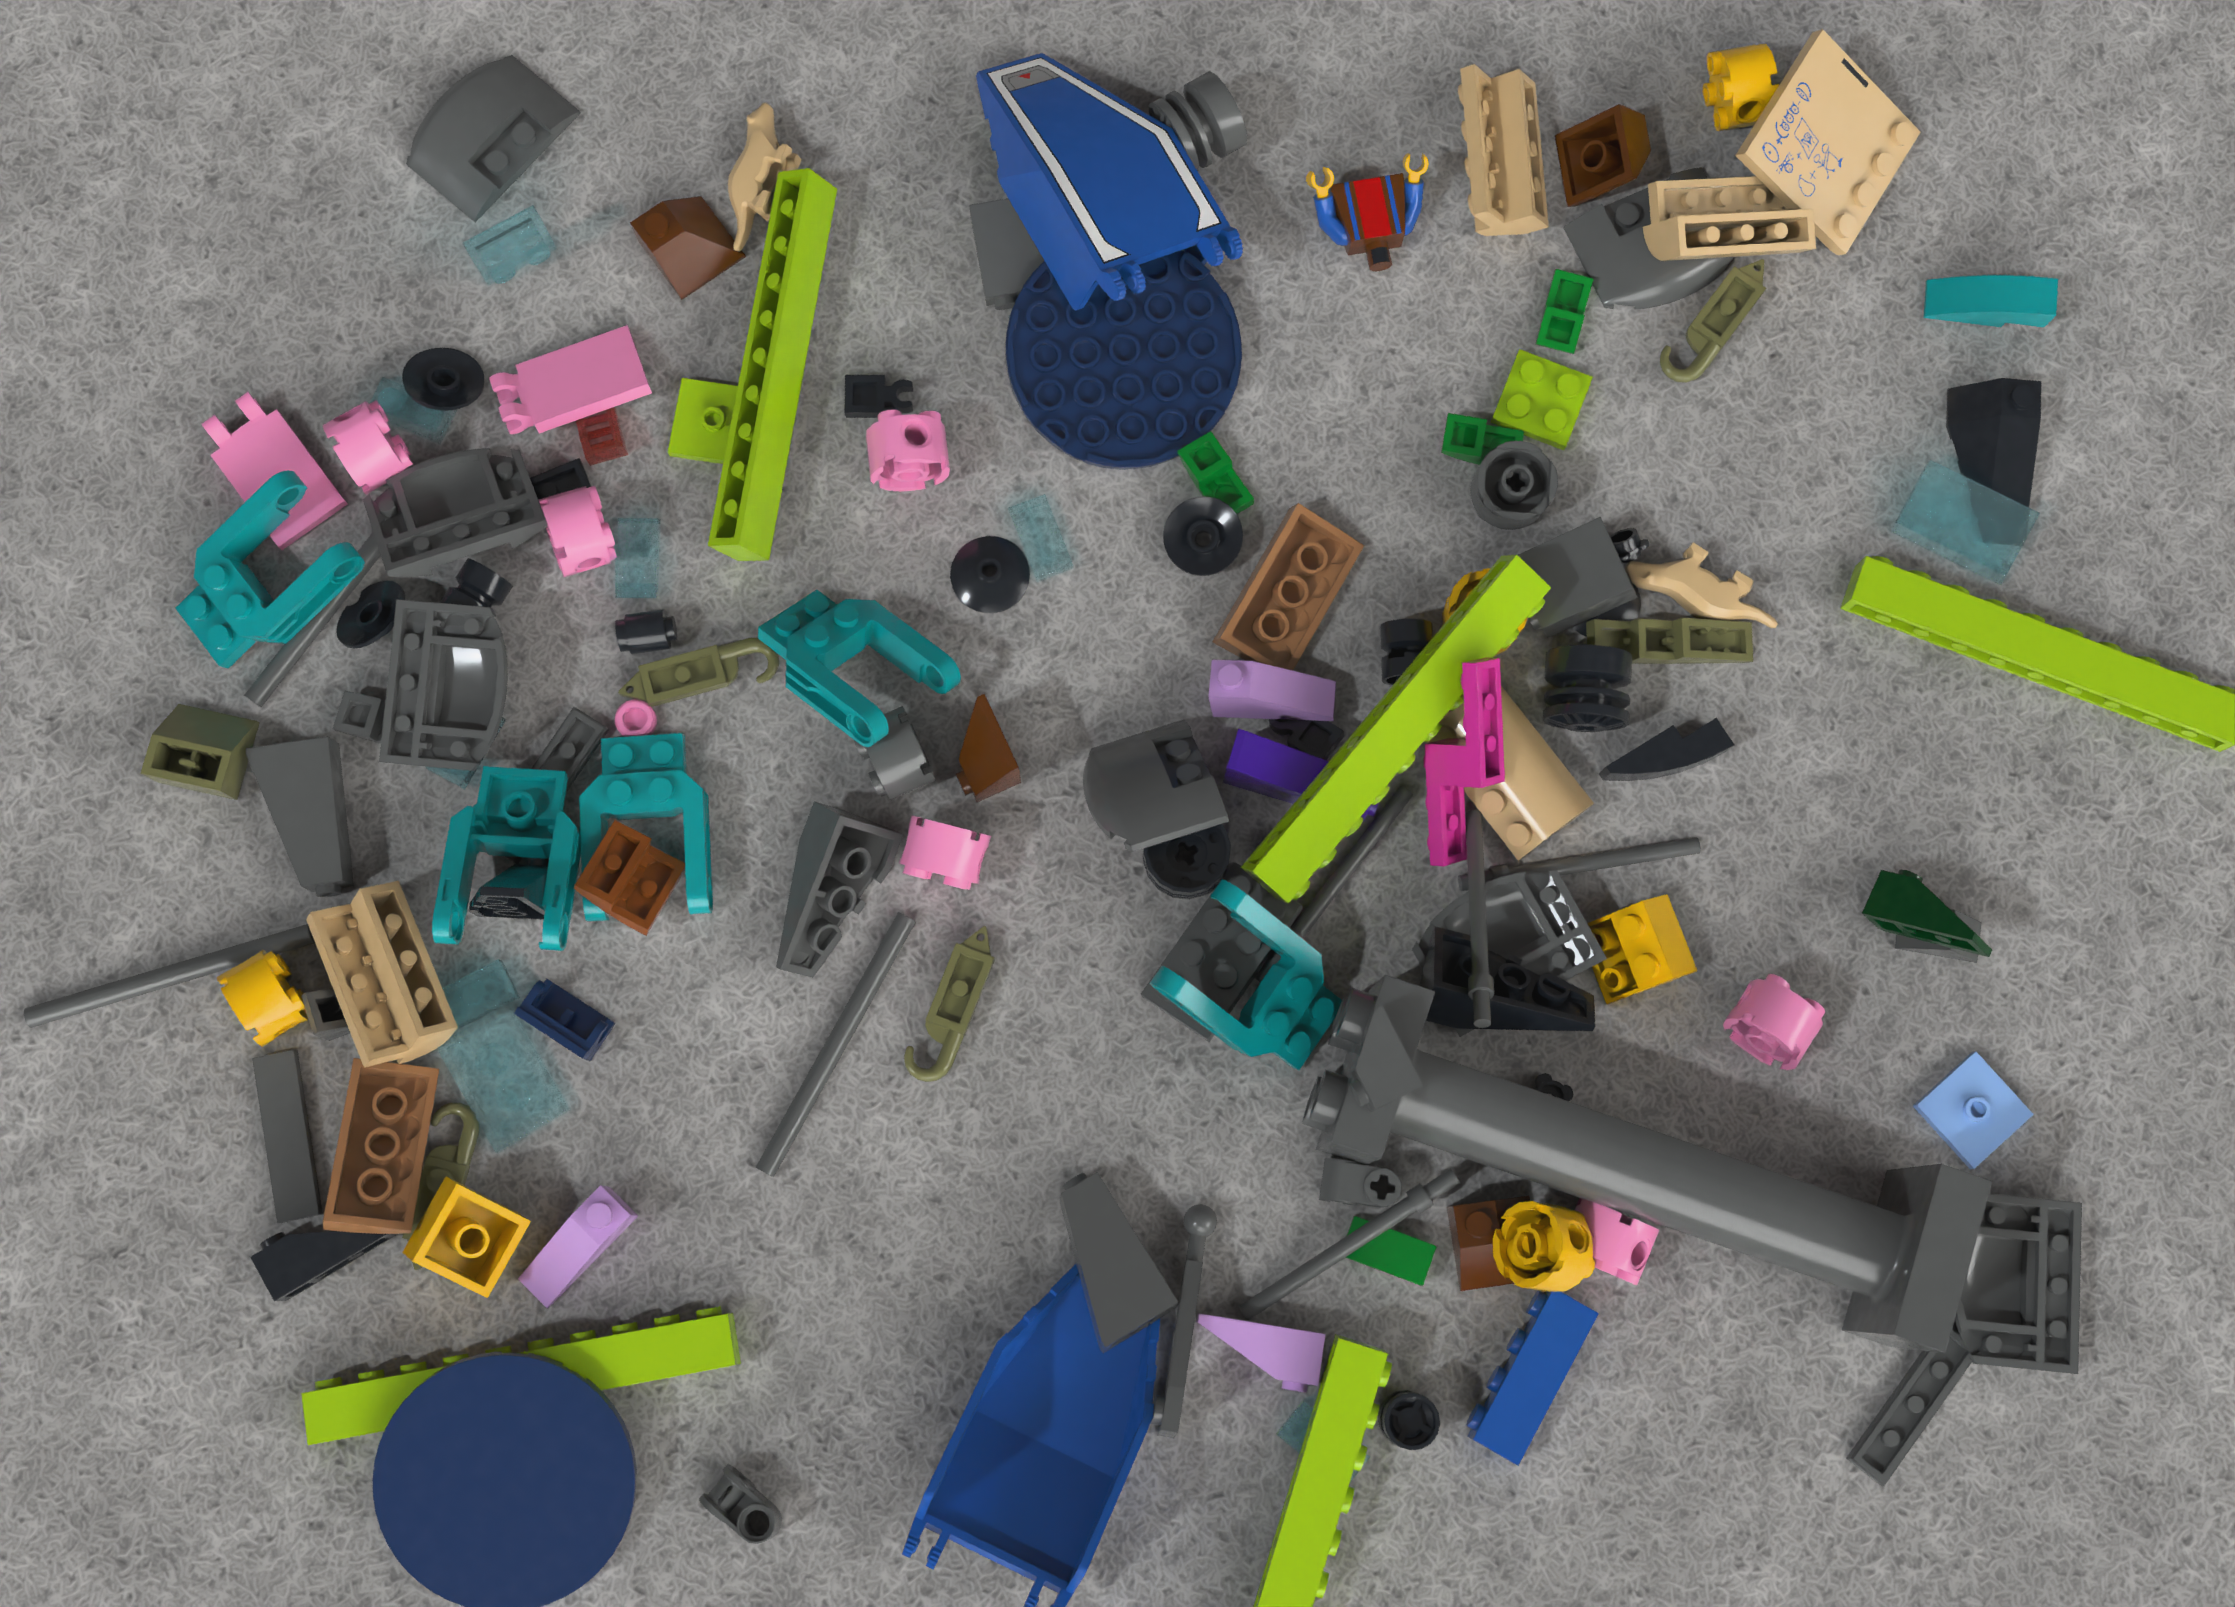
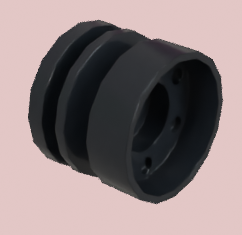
M1567 645L1548 650L1545 660V680L1561 688L1549 690L1544 694V702L1550 705L1543 710L1544 723L1552 727L1576 732H1601L1617 730L1628 726L1630 714L1623 708L1630 705V697L1626 693L1613 689L1625 687L1631 683V653L1623 649L1601 645Z
M1219 824L1144 848L1143 863L1148 878L1159 891L1172 898L1190 900L1206 895L1219 884L1229 864L1231 844L1225 827ZM1184 846L1187 851L1193 849L1196 851L1192 859L1193 864L1188 865L1184 860L1177 862L1175 858L1179 856V847Z

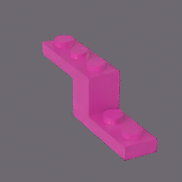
M1482 658L1462 663L1461 686L1464 692L1463 728L1466 739L1446 738L1425 743L1423 763L1426 770L1427 786L1425 800L1428 810L1429 829L1427 845L1430 851V865L1444 867L1467 859L1464 787L1484 788L1505 782L1500 658Z

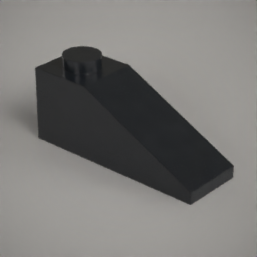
M321 1231L285 1235L284 1232H280L264 1240L260 1244L262 1250L250 1258L274 1301H287L398 1234Z

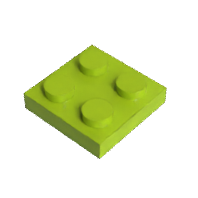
M1519 349L1490 423L1504 428L1524 431V436L1565 450L1593 377Z

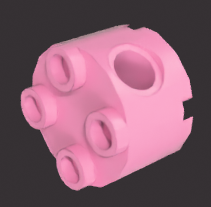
M377 400L370 404L365 401L322 425L327 438L334 436L338 444L333 446L334 451L358 487L363 486L362 489L365 494L387 483L386 480L408 469L413 464L409 457L411 453L400 435L397 434L392 437L389 433L391 430L387 423L389 419Z
M886 410L879 413L878 422L872 424L866 430L870 481L874 484L879 480L880 488L899 492L926 489L925 481L934 478L935 486L942 483L949 476L950 467L945 425L941 422V414L939 412L924 411L919 414L902 415L898 410Z
M584 486L538 500L547 522L546 530L563 577L611 564L612 560L617 559L613 535L608 522L604 523L601 512L602 505L595 486L588 488Z
M911 815L906 845L899 861L900 864L905 865L903 873L923 879H931L932 873L944 875L943 884L970 890L972 883L979 884L981 863L989 846L991 836L979 833L978 841H976V832L924 819L922 827L923 818Z
M1768 974L1765 980L1756 979L1750 981L1739 1002L1726 1018L1723 1027L1725 1030L1732 1028L1733 1032L1729 1036L1730 1039L1759 1061L1771 1065L1775 1059L1783 1062L1779 1069L1792 1070L1796 1069L1812 1040L1820 1031L1823 1025L1822 1017L1825 1014V1009L1818 1002L1809 998L1803 999L1800 995L1791 991L1789 983L1780 976Z
M1580 1198L1575 1211H1579L1585 1216L1593 1241L1592 1257L1595 1261V1268L1637 1285L1659 1229L1606 1206Z

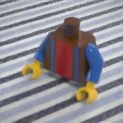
M1407 153L1404 156L1403 167L1409 173L1408 178L1405 180L1403 173L1333 184L1334 175L1326 167H1323L1325 179L1320 185H1317L1315 182L1314 172L1309 171L1306 176L1307 184L1311 188L1316 189L1317 194L1313 198L1319 227L1337 245L1344 246L1348 256L1366 253L1370 271L1376 272L1390 268L1392 261L1389 249L1401 247L1404 236L1410 234L1414 229L1422 210L1424 181L1420 179V175L1426 172L1429 165L1428 159L1423 153L1421 156L1422 164L1416 170H1412L1409 167L1410 154Z

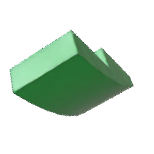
M1559 269L1554 270L1535 345L1574 354L1585 317L1584 312L1593 284V278Z
M1448 413L1441 453L1480 465L1485 456L1499 445L1509 441H1523L1524 431L1486 425L1487 419Z
M1211 431L1177 451L1180 460L1202 496L1216 498L1225 502L1236 514L1254 504L1253 496L1232 468V460Z
M1353 1216L1347 1235L1369 1221ZM1388 1229L1345 1258L1423 1286L1437 1246L1396 1230Z

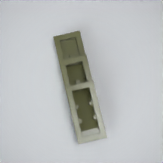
M1641 618L1632 621L1593 619L1586 622L1587 645H1601L1623 649L1631 653L1632 664L1753 662L1752 622L1679 618L1674 621Z

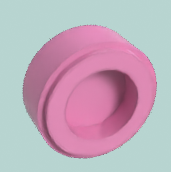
M629 700L618 708L615 714V725L623 737L652 735L657 725V716L652 707L645 701Z

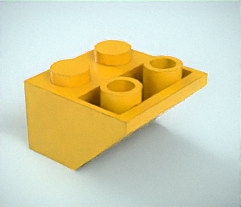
M1668 894L1640 901L1587 923L1607 958L1592 966L1606 1005L1698 971Z

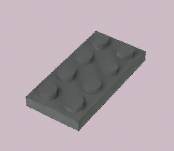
M1235 861L1221 879L1240 888L1289 928L1303 909L1302 905L1293 899L1289 903L1276 899ZM1209 896L1161 966H1165L1180 975L1230 1014L1273 950L1230 916L1232 912ZM1150 980L1140 995L1210 1043L1214 1034L1150 985Z

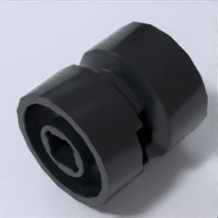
M468 558L455 577L459 586L449 587L439 603L490 608L492 605L500 606L513 586L491 569Z
M1397 619L1381 624V649L1387 652V655L1381 659L1383 683L1394 685L1433 638V624L1430 621L1424 619Z
M1409 1390L1396 1391L1387 1396L1380 1405L1378 1413L1379 1427L1383 1435L1398 1447L1407 1450L1423 1449L1431 1444L1438 1435L1440 1427L1439 1412L1434 1403L1425 1396Z

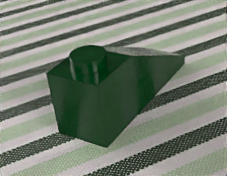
M1903 869L1899 870L1898 873L1885 870L1880 871L1862 911V914L1878 929L1990 957L1992 949L1922 883V877Z

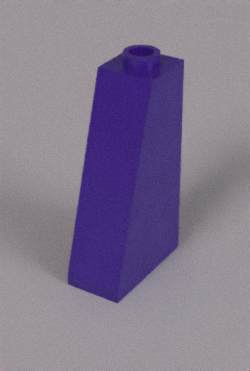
M1238 729L1222 783L1294 804L1329 761ZM1378 803L1376 805L1371 804L1361 816L1363 822L1367 815L1374 817Z

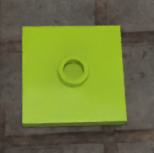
M688 378L681 379L668 447L669 456L723 464L738 386Z

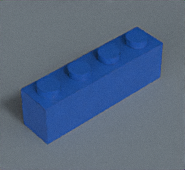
M1538 1290L1535 1293L1526 1313L1531 1315L1524 1331L1517 1328L1506 1348L1507 1351L1511 1352V1355L1505 1367L1502 1368L1498 1365L1495 1368L1486 1388L1491 1390L1484 1406L1478 1403L1474 1407L1466 1423V1426L1471 1428L1467 1437L1518 1466L1599 1314L1563 1292L1545 1291L1542 1293Z

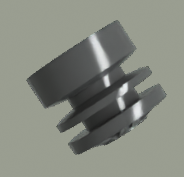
M1211 71L1185 84L1183 90L1184 97L1174 90L1166 95L1165 100L1160 98L1149 104V115L1173 129L1197 171H1199V166L1205 168L1212 164V152L1218 157L1223 158L1247 145V131L1241 112L1225 84Z

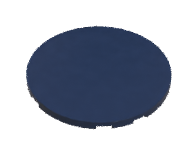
M1180 250L1140 264L1139 267L1146 281V287L1143 292L1134 294L1124 282L1126 288L1125 297L1121 300L1113 301L1098 284L1085 307L1079 310H1074L1045 261L1041 263L1023 285L1012 308L1006 332L1005 361L1012 392L1027 420L1043 438L1061 452L1084 463L1102 468L1126 470L1151 467L1178 457V450L1212 431L1225 414L1236 390L1241 371L1242 342L1235 310L1226 292L1222 290L1218 282L1210 274L1211 271L1187 251Z
M490 1352L461 1359L447 1365L419 1384L402 1402L385 1428L377 1449L372 1478L374 1507L380 1529L389 1548L405 1570L420 1584L442 1598L464 1607H541L566 1597L592 1579L605 1566L621 1542L635 1504L637 1465L632 1441L622 1417L604 1392L588 1378L584 1379L576 1372L563 1366L564 1363L532 1353L527 1355Z

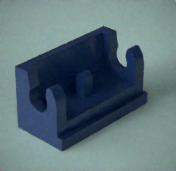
M547 978L544 982L539 980L533 986L520 1007L514 1012L515 1015L589 1062L616 1024Z

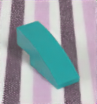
M1977 275L1929 279L1926 281L1923 318L2002 327L2005 323L2045 327L2056 316L2058 279L2014 275Z

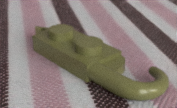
M1764 259L1739 269L1734 266L1690 324L1686 332V339L1691 349L1698 355L1688 368H1675L1669 361L1671 347L1666 345L1660 354V365L1668 378L1676 382L1687 383L1696 380L1705 372L1766 290V287L1763 286Z
M746 638L720 646L713 645L639 665V671L618 693L623 697L645 701L649 706L654 707L724 688L733 683L738 675V657L757 652L765 655L768 660L767 669L756 678L758 683H763L770 680L776 674L779 667V655L758 638ZM629 688H634L632 693L627 692Z
M986 926L980 928L963 943L955 944L925 1019V1027L928 1034L935 1041L943 1045L936 1063L930 1068H921L914 1061V1048L908 1046L905 1050V1067L910 1075L917 1080L925 1082L939 1080L948 1073L954 1063L995 961V957H992L990 953ZM978 935H984L985 939L983 941H979L977 939Z
M448 1103L441 1106L433 1115L431 1120L432 1126H437L441 1119L449 1114L461 1117L464 1126L458 1146H438L431 1150L426 1157L420 1179L411 1233H403L402 1237L407 1239V1241L411 1238L446 1176L463 1185L466 1183L470 1162L479 1136L480 1123L476 1113L465 1104ZM412 1262L415 1270H419L423 1267L417 1263Z

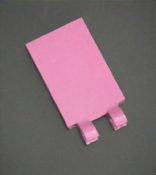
M628 325L516 364L518 374L502 372L489 377L492 389L497 393L499 403L501 404L498 409L503 423L506 422L509 434H518L534 425L540 434L652 393ZM517 398H520L521 404L515 403L513 401Z
M247 392L235 400V402L250 421L233 433H230L224 423L220 422L215 415L202 423V426L220 447L210 456L244 502L268 479L282 471H294L308 488L303 498L289 511L290 516L269 535L278 548L284 550L348 505V503L282 414L276 409L267 415L255 398L253 399L250 393Z

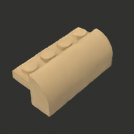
M1475 64L1461 68L1462 84L1458 86V95L1464 106L1465 120L1461 123V130L1467 142L1468 157L1465 158L1464 164L1471 185V193L1468 195V206L1475 219V231L1484 236L1528 234L1548 228L1535 82L1520 69L1490 78Z
M1756 176L1655 181L1648 184L1651 224L1643 227V234L1649 251L1658 260L1669 261L1788 254L1816 249L1813 209L1789 210Z
M1501 686L1505 782L1484 788L1464 787V792L1519 861L1594 803ZM1464 702L1454 711H1448L1440 721L1442 727L1439 732L1426 743L1446 738L1466 739L1463 728Z
M399 881L360 888L350 904L310 912L306 921L364 1068L396 1059L398 1064L414 1060L437 1049L452 1036L458 1026Z

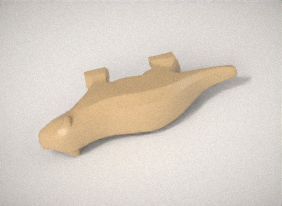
M762 103L758 109L747 115L746 145L730 172L728 179L729 198L737 218V234L733 248L738 252L743 249L749 238L756 213L766 221H769L772 208L771 191L776 185L778 172L797 170L802 160L798 154L792 153V148L787 144L779 145L774 128V111L771 105L767 103Z
M1694 542L1683 553L1684 559L1662 564L1631 561L1626 564L1625 571L1636 587L1663 593L1671 597L1697 619L1727 621L1749 619L1756 620L1769 628H1776L1778 625L1777 621L1768 613L1739 601V599L1745 597L1750 592L1753 585L1751 578L1737 570L1733 574V580L1729 578L1727 582L1720 581L1715 574L1700 567V564L1708 555V551Z

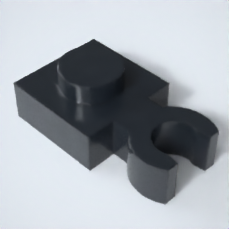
M845 375L844 413L846 418H878V414L885 411V407H893L894 410H898L901 413L912 412V401H901L898 399L899 394L902 392H913L912 381L903 379L896 381L892 386H886L885 375Z
M1276 719L1268 720L1271 729L1275 733L1291 735L1287 740L1288 747L1326 761L1344 738V731L1329 721L1287 720L1286 722H1279Z

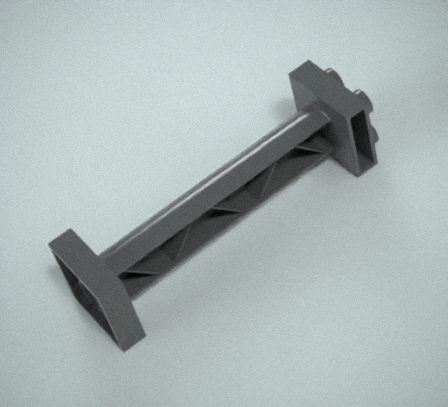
M1384 975L1367 993L1352 988L1348 998L1343 997L1333 1023L1328 1045L1346 1050L1345 1061L1340 1074L1325 1070L1322 1077H1317L1302 1121L1304 1125L1321 1130L1316 1150L1366 1165L1382 1159L1389 1135L1393 1133L1851 1290L1853 1292L1842 1331L1888 1347L1946 1353L1993 1181L1944 1164L1891 1169L1886 1171L1877 1206L1420 1051L1417 1047L1435 991ZM1383 1005L1424 1086L1370 1112L1367 1104L1360 1107L1349 1083L1354 1081L1351 1070L1369 1014L1374 1009Z

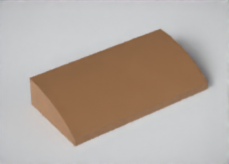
M1297 503L1292 506L1283 518L1212 642L1245 661H1255L1293 671L1365 545L1303 505Z
M353 1059L324 1211L323 1230L372 1234L411 1233L439 1069L390 1062L364 1068L361 1059Z

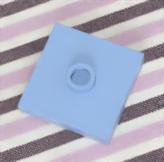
M1976 1051L1970 1053L1913 1105L1918 1113L1969 1169H1975L2034 1115Z

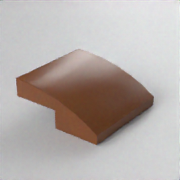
M614 820L574 885V889L610 916L647 936L683 875L685 863L651 846L652 838Z

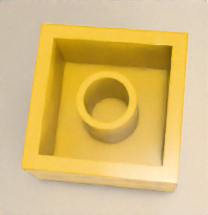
M446 1176L402 1253L412 1262L488 1298L531 1221L518 1212Z

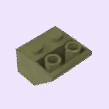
M178 704L152 733L140 774L161 784L237 800L248 765L246 748L253 747L260 722Z

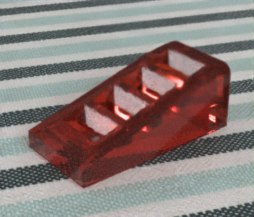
M615 407L607 409V413L576 420L583 452L590 466L628 455ZM609 421L610 426L593 431L588 430L589 426ZM612 434L613 439L592 445V439Z

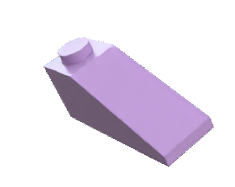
M1212 660L1208 697L1213 717L1334 721L1336 681L1255 661Z
M600 1185L566 1220L520 1275L518 1280L546 1308H549L624 1232L638 1215L610 1187Z
M1197 1313L1196 1322L1277 1380H1283L1282 1389L1307 1392L1308 1385L1318 1386L1326 1334Z

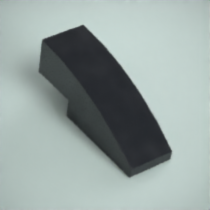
M1717 718L1684 738L1681 737L1675 726L1672 725L1607 765L1599 775L1605 781L1647 780L1673 775L1702 765L1725 753L1735 744Z

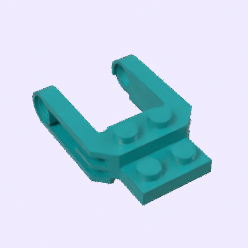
M282 471L268 479L197 548L194 579L199 585L176 607V610L221 667L229 669L257 641L280 644L289 642L364 567V559L351 543L342 542L326 550L274 600L248 565L242 563L252 551L290 516L289 511L303 498L308 488L294 471Z
M815 590L758 627V639L786 660L785 687L864 747H871L888 734L889 726L887 719L874 703L832 671L864 650L866 645L870 646L917 683L923 682L939 694H946L959 685L961 681L960 670L947 653L875 600L845 599L836 604L819 590Z
M673 733L601 738L602 775H599L579 796L581 872L584 871L606 835L609 818L618 820L675 817L683 813L688 910L690 915L712 913L713 893L709 797L704 789L686 773L684 734ZM582 896L583 911L587 922L609 920L606 912Z
M483 766L477 804L473 807L466 806L450 819L432 920V935L435 943L458 945L461 942L476 857L479 852H485L492 856L549 858L542 907L545 911L542 929L543 942L539 941V947L541 950L563 951L565 949L575 895L574 885L577 882L581 857L580 834L577 831L576 825L563 812L568 783L566 771Z
M1221 880L1210 895V898L1218 900L1232 912L1230 916L1280 955V960L1272 965L1241 1010L1239 1020L1231 1016L1180 975L1165 966L1160 967L1151 980L1150 985L1232 1049L1238 1050L1243 1054L1245 1053L1249 1057L1274 1053L1292 1068L1300 1070L1335 1019L1342 1000L1323 986L1324 975L1322 954L1240 888L1226 880Z

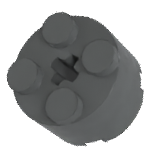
M1509 441L1499 445L1485 456L1474 473L1470 488L1472 503L1482 520L1500 529L1516 530L1531 525L1543 514L1554 499L1558 487L1556 467L1542 453L1543 450L1529 442ZM1510 479L1515 480V487L1520 488L1518 492L1512 491L1511 486L1507 485Z
M903 706L884 714L888 722L889 732L874 745L864 747L854 740L860 756L864 757L865 760L870 758L875 768L874 771L869 772V776L877 794L881 795V797L888 795L890 800L936 781L932 772L926 775L923 769L929 767L930 764L913 725L908 720L902 722L900 719L907 715Z

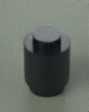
M664 609L626 614L624 619L615 621L616 637L621 652L630 651L631 654L671 649V641L677 640L674 616L667 617Z

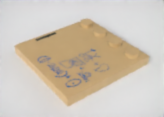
M1821 29L1812 32L1735 156L1789 210L1813 209L1815 236L1831 252L1836 255H1844L1848 252L1921 132L1839 45Z

